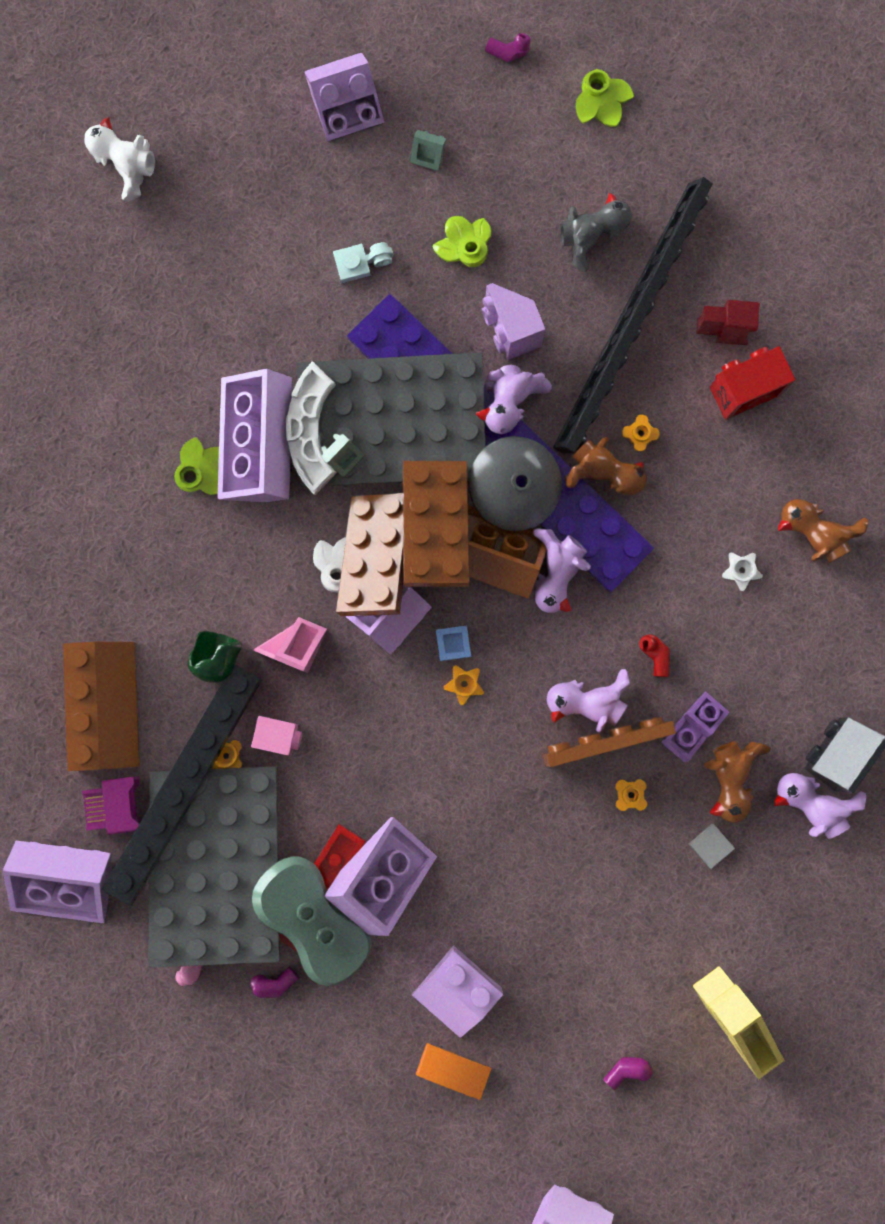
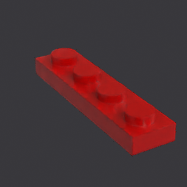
M338 824L314 862V865L317 866L323 876L327 891L341 869L366 842L365 839L341 824ZM280 933V941L297 951L292 942Z

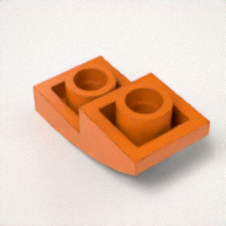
M427 1043L415 1075L481 1100L492 1068Z

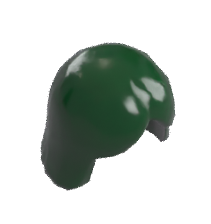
M199 632L194 649L189 654V670L202 681L209 683L222 682L232 672L242 648V642L216 632Z

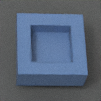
M467 625L436 630L440 661L471 657Z

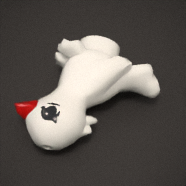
M105 118L99 125L92 126L86 131L85 145L97 163L102 162L103 166H105L108 159L113 161L116 170L124 179L122 199L125 202H129L141 196L139 185L143 182V175L151 176L153 174L155 157L153 152L149 151L150 144L147 139L137 135L134 143L121 141L112 129L110 118Z

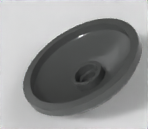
M520 436L498 439L486 446L472 464L469 474V493L473 505L487 522L500 529L522 531L533 528L544 522L552 514L560 499L562 479L558 464L543 445L532 439ZM517 476L524 478V487L517 486Z

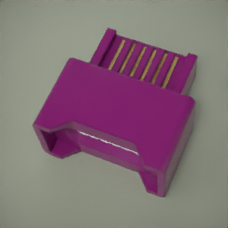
M139 776L102 781V788L82 791L86 831L107 828V834L113 835L135 832L142 821L137 816L135 790L140 785Z

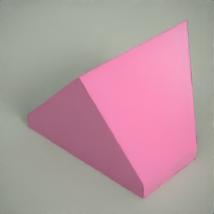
M298 617L294 625L258 646L253 651L309 673L327 629Z

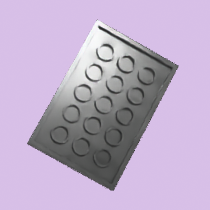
M482 352L314 361L336 384L327 396L320 414L319 438L321 447L329 448L336 441L333 438L334 434L341 435L343 433L365 454L344 477L337 472L325 486L403 483V461H467V480H469L474 460L486 447L485 421L480 420L476 415L477 412L485 409ZM297 362V381L311 362ZM301 479V486L307 487Z
M276 766L210 770L149 876V968L281 961L280 932L262 923L257 917L252 904V893L256 883L269 868L279 862L278 776ZM170 771L150 772V806Z

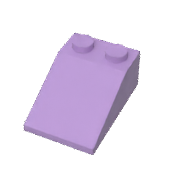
M390 817L341 869L324 897L368 935L389 936L437 856L394 817Z

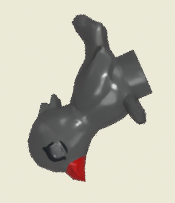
M609 193L605 205L596 213L578 215L575 206L570 207L567 221L561 222L560 233L562 246H572L573 268L586 272L589 269L586 258L588 250L597 243L603 233H607L609 239H612L613 236L619 237L621 232L629 226L632 219V211L626 202L617 200L613 194Z

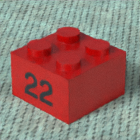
M767 346L760 348L750 354L751 359L741 363L739 359H736L721 367L722 371L715 376L716 379L710 386V389L725 420L781 396L794 383L796 379L780 346L771 350Z

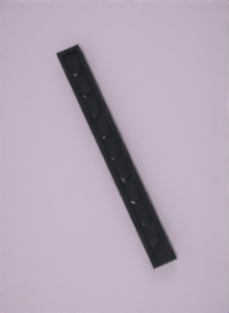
M705 177L688 183L553 446L557 451L563 454L576 453L584 445L587 437L585 433L589 425L599 416V406L603 398L610 393L614 386L613 378L617 371L626 363L628 358L626 353L631 343L635 342L642 330L640 326L644 318L650 314L655 306L654 298L658 290L666 284L669 278L667 273L671 265L677 261L682 253L681 245L684 239L693 231L696 225L694 220L698 212L704 208L709 200L707 194L713 183Z

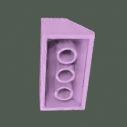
M263 369L221 378L219 500L272 502L289 499L290 450L286 438V416L288 415L292 399V377L270 369Z

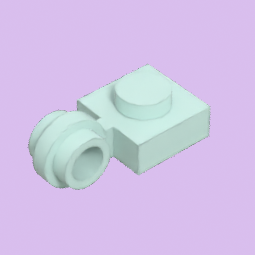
M381 242L371 246V252L365 255L363 244L333 251L341 283L371 276L368 266L370 263H374L375 267L391 264L394 255L392 248L388 247L387 243Z

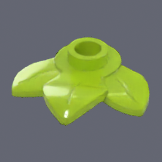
M593 70L583 78L581 85L582 93L576 99V113L583 124L596 117L604 125L616 127L622 116L621 103L633 99V91L624 80L610 79L605 71ZM593 83H598L601 85L602 88L600 90L593 89L591 85Z
M461 216L448 218L445 224L447 238L433 244V249L437 256L446 262L461 261L468 267H478L483 264L488 255L486 244L492 234L489 223L484 218L476 220L473 224ZM470 249H476L473 252H468Z
M194 437L181 448V464L175 471V482L180 489L186 492L201 490L206 494L216 495L218 494L219 447L203 449L201 442L197 437ZM188 472L196 473L194 482L189 483L185 480Z

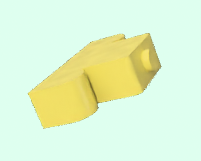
M720 966L693 985L705 1007L728 1036L732 1045L758 1080L785 1061L762 1016L741 989L731 982Z

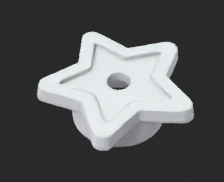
M731 552L729 553L730 567L722 574V577L735 580L740 591H744L750 580L761 579L763 575L757 570L755 553L740 557ZM741 567L745 569L744 573H740L739 569Z

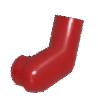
M649 634L641 637L639 641L640 649L654 661L653 676L669 677L670 649L655 635Z

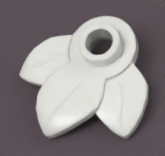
M346 537L339 540L334 547L320 540L314 549V565L321 571L322 585L331 592H339L340 579L335 580L331 578V574L335 572L341 574Z

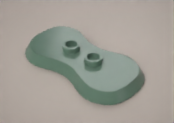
M299 856L285 858L269 868L256 883L252 893L254 911L262 923L285 935L292 942L298 952L305 973L312 981L323 986L339 985L352 977L365 963L371 949L370 935L324 897L327 889L323 876L316 865Z

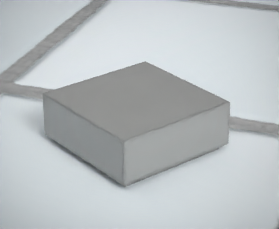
M713 823L689 843L690 847L709 869H712L735 849Z

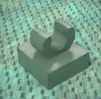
M417 130L413 138L410 163L439 171L446 138L441 135L430 134L428 131Z
M343 433L341 435L334 434L333 438L336 441L329 448L325 446L321 448L323 452L321 457L344 477L365 454Z

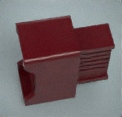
M727 300L724 307L704 306L701 316L697 318L696 334L716 335V343L747 345L748 333L758 330L760 303Z

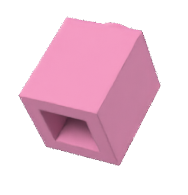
M258 716L251 747L284 755H292L293 749L299 750L302 739V732L298 731L299 724Z

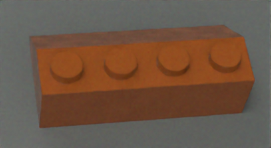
M467 505L469 577L529 599L547 550L544 542L533 535L535 530L533 528L522 531L500 529L487 522L475 507Z
M93 641L63 643L67 772L140 767L135 642Z

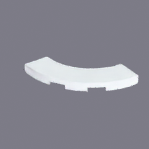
M312 361L302 373L292 392V399L288 415L286 416V438L292 462L298 475L309 490L316 495L337 473L321 457L323 452L319 438L321 410L327 396L336 384Z

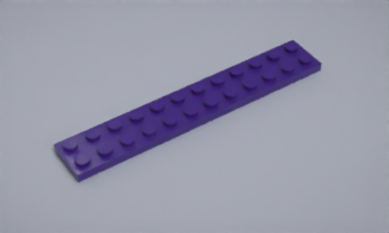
M391 294L387 295L347 335V339L368 359L453 354ZM484 384V406L486 409L494 403L495 399L494 393L486 391ZM522 420L510 432L505 434L492 432L485 422L486 446L501 438L520 436L540 443L552 454L560 469L562 490L555 510L539 525L543 529L553 530L557 539L562 542L568 535L577 540L587 551L582 558L591 565V569L586 571L611 593L654 547L583 479H580L574 488H568L564 478L570 473L572 468ZM517 476V486L524 487L525 480L523 477Z

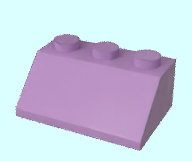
M15 841L3 868L10 911L105 923L109 894L103 891L102 888L112 872L111 853L99 850L76 849L68 846L46 845L37 842Z

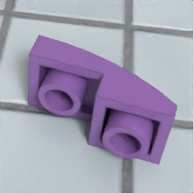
M705 691L674 726L676 734L665 736L661 743L685 763L691 759L706 738L714 733L729 714V711Z

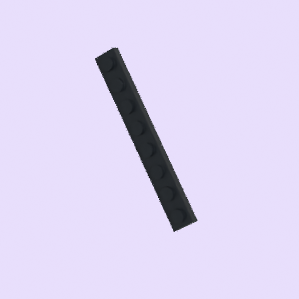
M235 665L230 675L223 680L104 884L103 891L125 904L133 906L261 684V678Z

